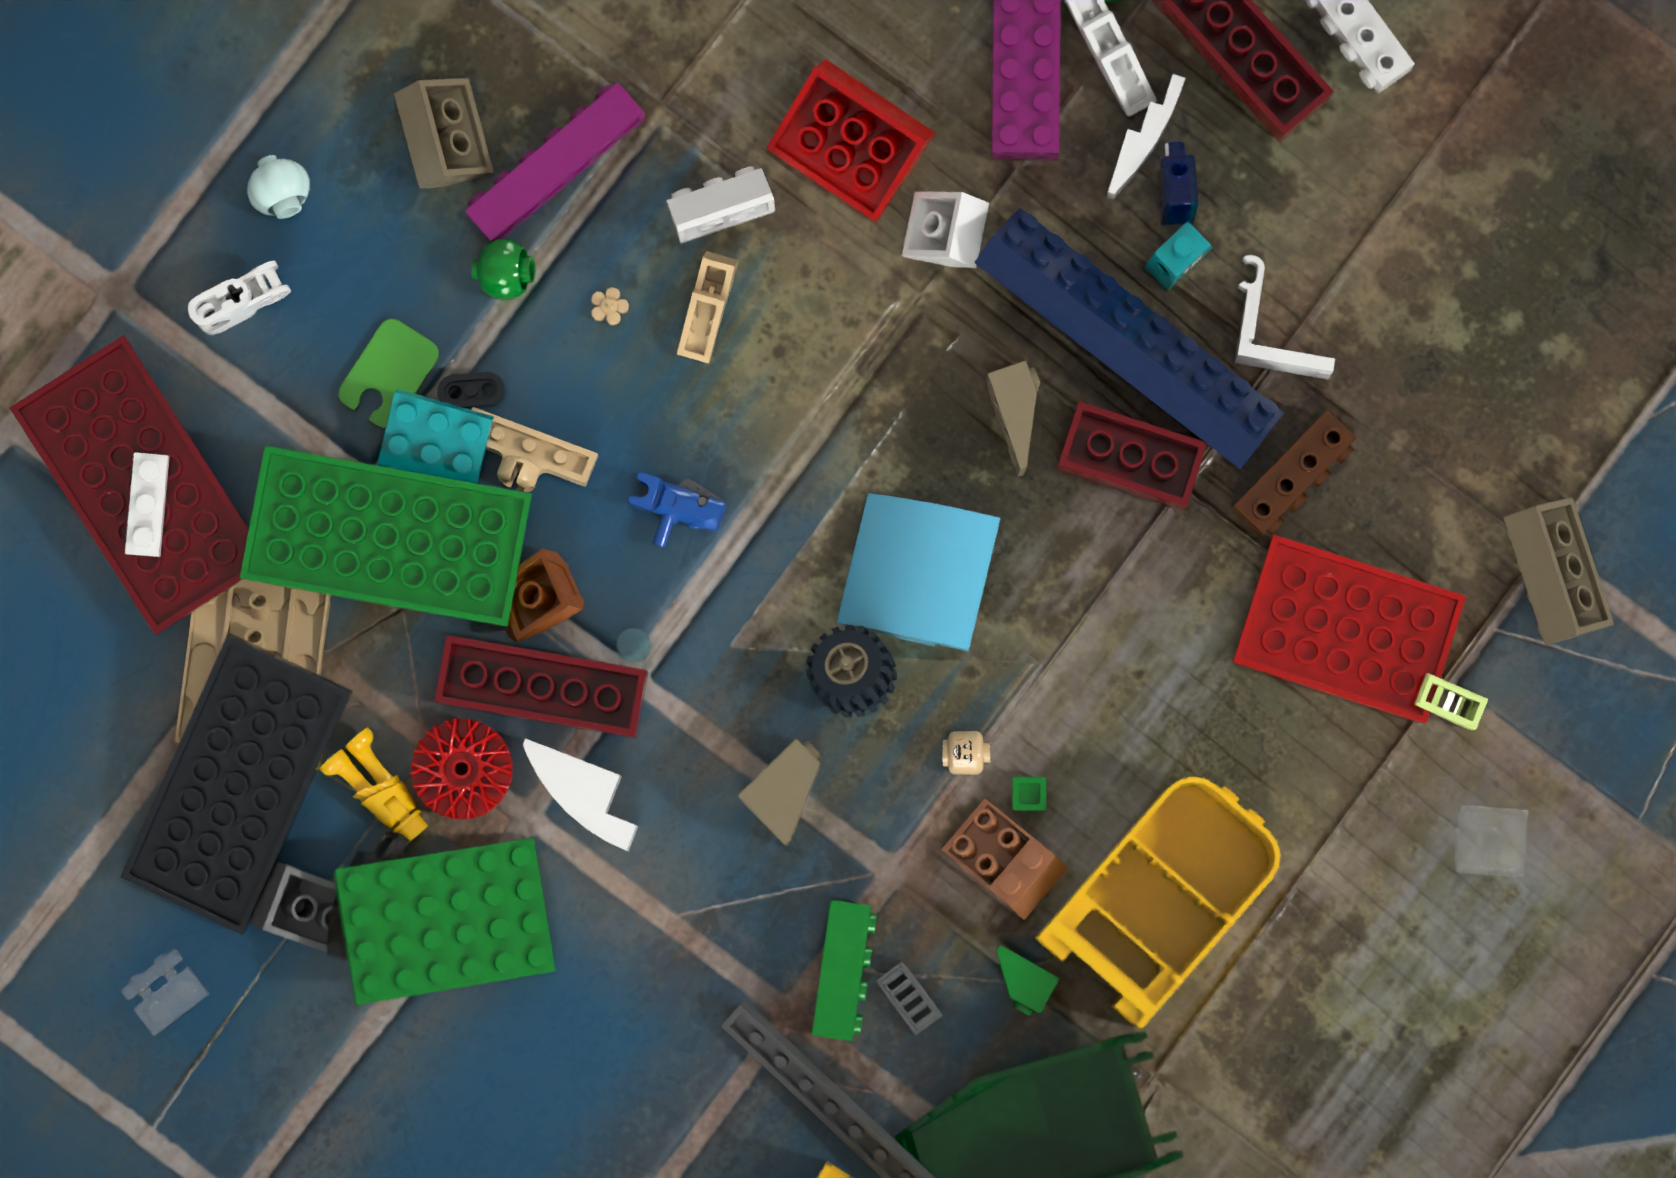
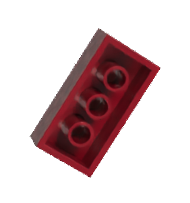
M1079 401L1056 469L1184 511L1188 505L1207 443Z

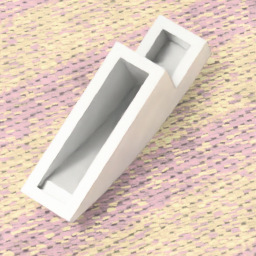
M525 738L523 746L537 776L560 806L595 835L619 848L629 851L638 826L607 814L621 776Z

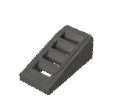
M903 961L876 980V983L915 1035L943 1016ZM904 974L907 979L891 991L887 985ZM912 984L915 990L901 1001H898L895 996ZM920 995L923 1001L909 1012H906L903 1007ZM928 1006L932 1012L917 1023H914L912 1017Z

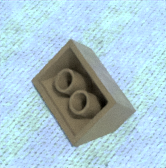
M469 78L418 80L394 93L419 189L446 187L494 173Z

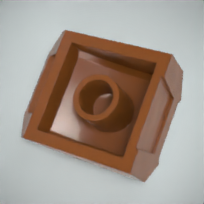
M543 548L519 564L508 627H504L508 637L515 642L525 640L550 629L583 610L585 600L578 590L569 570V565L557 552Z

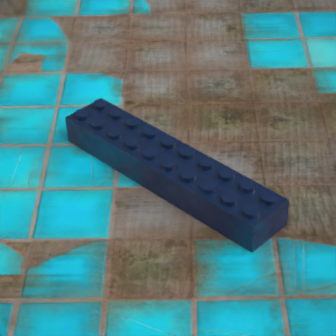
M1021 208L991 237L974 262L1239 469L1243 467L1284 414L1272 400L1263 397L1246 380L1232 373L1219 359L1212 357L1201 349L1193 339L1183 335L1166 318L1152 311L1139 297L1130 294L1113 277L1103 273L1086 256L1076 252L1060 236L1050 232L1033 215L1026 213Z

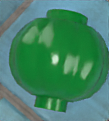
M505 238L495 239L482 248L478 260L472 261L471 274L473 280L479 281L482 290L488 296L504 301L513 300L527 290L528 283L534 282L535 261L533 256H528L526 248L520 243Z

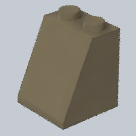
M795 739L738 795V798L786 847L792 841L820 769V762L817 760L820 757V753L807 740L801 744Z

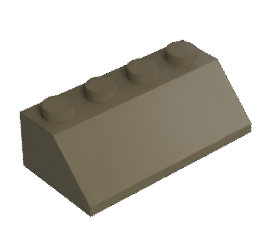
M1573 497L1537 505L1503 517L1507 527V536L1512 542L1517 558V566L1522 573L1527 588L1528 600L1532 604L1538 622V630L1543 637L1545 646L1614 625Z

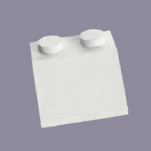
M915 192L902 256L950 267L976 268L977 265L974 262L979 256L989 203L963 192Z

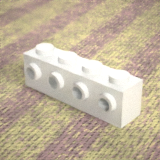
M1304 0L1311 9L1315 7L1322 16L1320 22L1327 33L1330 35L1335 34L1341 42L1340 50L1349 62L1354 60L1361 70L1359 75L1369 89L1374 87L1377 93H1380L1411 71L1415 63L1368 0Z

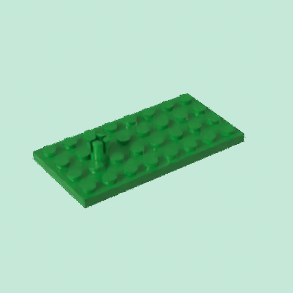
M265 446L240 579L508 627L532 494Z

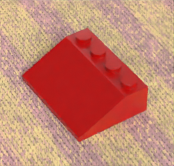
M825 59L814 67L766 149L876 222L915 167L936 132Z

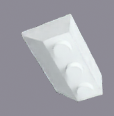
M754 167L743 168L735 172L736 177L723 181L722 177H718L703 183L704 188L692 192L690 188H685L674 192L672 199L667 200V204L680 243L775 212L774 198L762 168L754 170Z

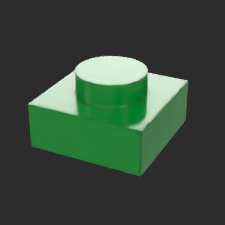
M1012 777V811H1046V777Z

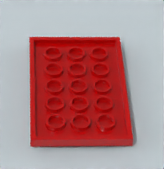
M1273 534L1232 663L1426 725L1430 712L1414 705L1426 673L1438 678L1442 676L1466 596ZM1431 685L1425 700L1426 702H1432L1438 686Z

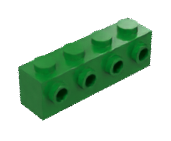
M835 900L830 902L812 1036L853 1041V1034L860 1035L863 1015L856 1014L858 1000L865 1001L868 981L861 980L863 967H870L872 947L866 946L867 933L874 934L877 917L876 913H870V905Z

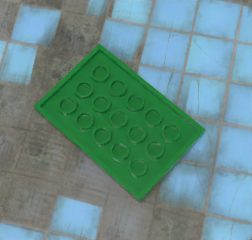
M534 838L333 870L355 1006L556 971Z

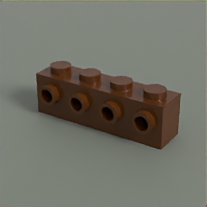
M1327 410L1231 510L1259 537L1265 531L1272 535L1285 521L1280 516L1289 507L1295 511L1308 498L1304 491L1312 483L1318 488L1331 474L1327 468L1335 460L1341 464L1355 450L1350 444L1356 437Z

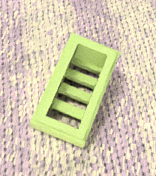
M1426 673L1414 705L1468 730H1476L1488 699ZM1434 684L1438 687L1432 702H1426L1425 700L1431 685ZM1445 689L1448 691L1442 708H1440L1438 703ZM1458 695L1459 698L1452 713L1449 711L1454 696ZM1465 700H1468L1470 703L1464 717H1461L1459 715Z

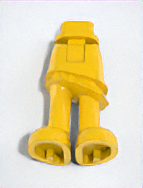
M367 727L356 735L345 748L362 764L376 781L377 785L372 786L365 779L343 749L330 757L319 769L325 775H339L357 791L353 798L362 801L361 806L367 808L385 826L393 829L392 832L394 834L399 832L405 841L409 843L424 831L428 824L419 815L422 811L420 809L415 810L417 808L416 803L405 787L404 782L399 780L398 775L393 777L371 750V743L374 737L372 731Z

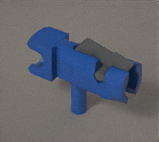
M638 472L637 479L640 483L648 486L649 491L644 497L630 496L628 504L650 513L662 515L652 542L653 545L665 548L672 525H676L678 521L687 523L689 528L718 531L727 505L723 499L689 478L675 485L663 481L661 478Z

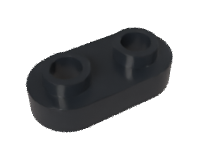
M492 372L453 374L446 376L440 381L437 394L440 401L466 409L472 407H492L499 404L504 398L505 385L502 379ZM486 385H492L495 388L491 396L483 394V388ZM454 387L461 389V395L456 399L449 396L450 390Z

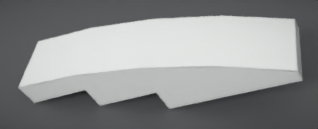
M1065 0L1093 57L1126 116L1130 117L1148 107L1150 102L1155 103L1157 101L1134 51L1131 45L1126 42L1113 13L1108 10L1104 0Z
M1172 75L1163 105L1150 102L1140 133L1127 130L1107 193V199L1113 200L1136 175L1156 146L1172 115L1185 81L1184 77Z

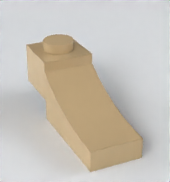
M708 251L704 254L695 289L692 292L677 355L705 363L710 362L738 260Z

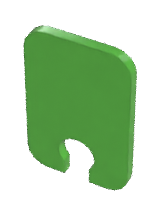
M396 319L384 321L340 386L339 398L341 402L353 411H356L360 405L361 396L365 391L369 389L378 390L382 394L383 403L378 410L372 413L368 420L378 427L386 429L395 391L400 389L414 394L418 392L438 361L439 350L437 346Z

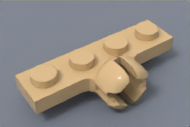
M472 407L473 411L494 416L486 450L502 457L497 471L498 480L502 484L511 488L517 473H519L516 484L519 485L517 491L530 492L534 489L538 477L542 473H549L586 487L597 461L598 453Z

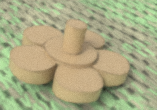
M616 288L607 289L606 297L603 293L596 292L591 298L592 304L596 306L592 310V317L596 321H602L607 316V323L609 325H616L621 320L620 314L628 312V301L624 299L618 300L620 292Z

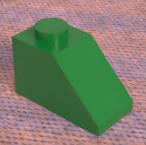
M999 945L996 949V954L1008 996L1015 1000L1012 1007L1028 1016H1031L1033 1011L1040 1014L1060 978Z

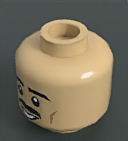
M953 731L949 734L948 740H943V767H948L953 775H978L983 771L984 763H990V743H984L983 735L979 731Z

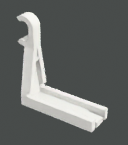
M1247 255L1243 257V263L1245 265H1253L1257 272L1254 283L1249 284L1243 281L1238 286L1240 291L1246 293L1234 363L1329 380L1334 369V358L1251 344L1255 335L1265 266L1263 261L1257 256Z

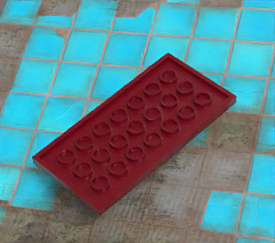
M121 336L10 407L13 415L155 635L163 632L242 581L240 573L249 528L126 336ZM134 453L170 456L161 557L125 554Z

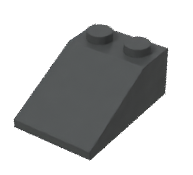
M276 861L249 924L264 931L347 959L335 882Z

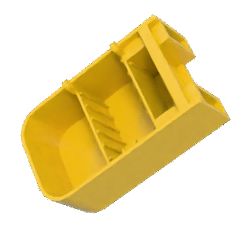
M1185 778L1178 780L1165 789L1034 938L1059 961H1063L1073 951L1121 994L1112 1003L1111 1007L1136 1029H1142L1268 885L1279 868V847L1272 834L1263 826L1265 821L1252 809L1244 810L1237 803L1239 798L1227 787L1219 788L1205 778Z

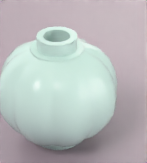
M269 155L260 159L257 163L259 167L251 174L247 187L248 198L252 206L261 213L277 216L278 219H285L297 214L302 209L301 205L305 202L310 188V179L305 169L292 160L277 159L275 155Z

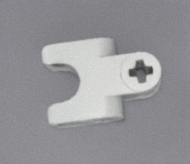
M269 261L252 269L238 279L226 280L197 295L189 302L188 312L190 318L205 333L215 335L250 318L258 309L281 300L291 290L288 285H282L275 271L278 269L276 261ZM266 278L268 279V281H269V283H270V285H271V287H272L271 289L269 288V286H268V284H267V282H266V280H265ZM238 296H240V299H241V301H239V302L237 301V298H236V297H238ZM207 302L198 309L200 304ZM215 310V313L211 314L209 317H206V315L210 311Z

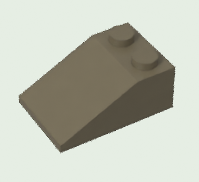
M1026 361L988 373L985 382L1018 477L1024 475L1027 468L1037 391H1039L1038 387H1040V381L1035 368L1029 369Z

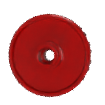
M467 718L446 720L442 724L433 726V729L427 731L423 739L417 743L418 746L413 752L411 776L417 795L432 811L450 819L469 820L481 817L492 811L506 796L513 776L511 753L503 738L486 724ZM466 763L468 772L462 776L458 775L456 772L457 765Z

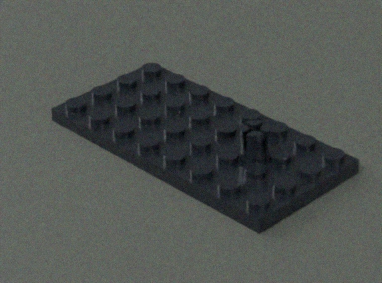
M229 633L206 681L121 878L243 935L247 930L254 909L281 854L353 691Z

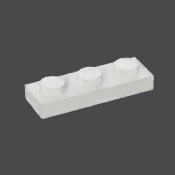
M134 453L125 554L161 557L170 458L168 455Z

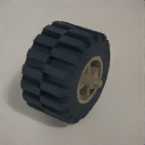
M845 625V630L843 631L839 627L831 629L832 635L827 636L824 633L819 637L822 641L820 645L814 643L811 648L814 656H808L806 661L810 667L806 669L807 677L810 680L809 684L824 706H828L830 711L835 714L841 712L844 717L851 718L852 712H855L857 717L865 716L864 711L868 709L871 713H874L878 710L876 705L879 702L885 705L889 700L886 696L887 692L893 693L895 685L892 682L897 680L894 659L883 641L873 631L869 633L867 628L859 626L856 631L853 625Z

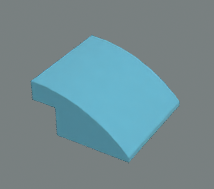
M868 493L837 624L853 625L857 629L859 626H862L870 632L873 631L874 633L932 647L938 644L968 652L1000 518L934 503Z

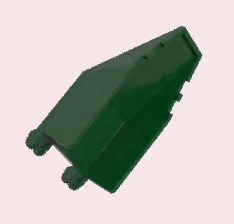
M1146 1031L1118 1035L977 1077L954 1095L945 1099L936 1108L894 1136L895 1140L935 1178H1139L1184 1157L1182 1151L1177 1150L1157 1157L1154 1144L1173 1141L1178 1137L1177 1132L1171 1131L1151 1137L1130 1065L1154 1058L1153 1052L1144 1051L1128 1058L1124 1046L1144 1041V1039L1148 1038Z

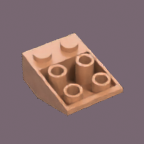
M986 799L979 804L941 849L1024 920L1068 869L1055 854Z

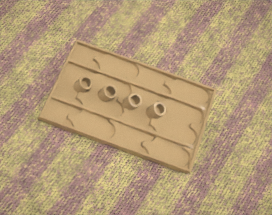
M242 580L192 612L174 742L175 747L177 748L221 647L229 633L321 676L331 595Z

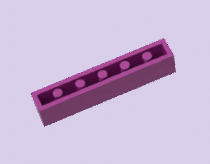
M619 82L612 87L609 84L604 86L594 96L595 102L587 108L585 106L578 108L569 117L571 122L563 129L559 127L553 129L544 138V145L536 151L533 148L527 151L518 160L519 166L511 172L508 170L502 172L493 181L495 186L484 194L481 191L467 203L469 208L465 212L489 242L506 237L646 119L644 111Z

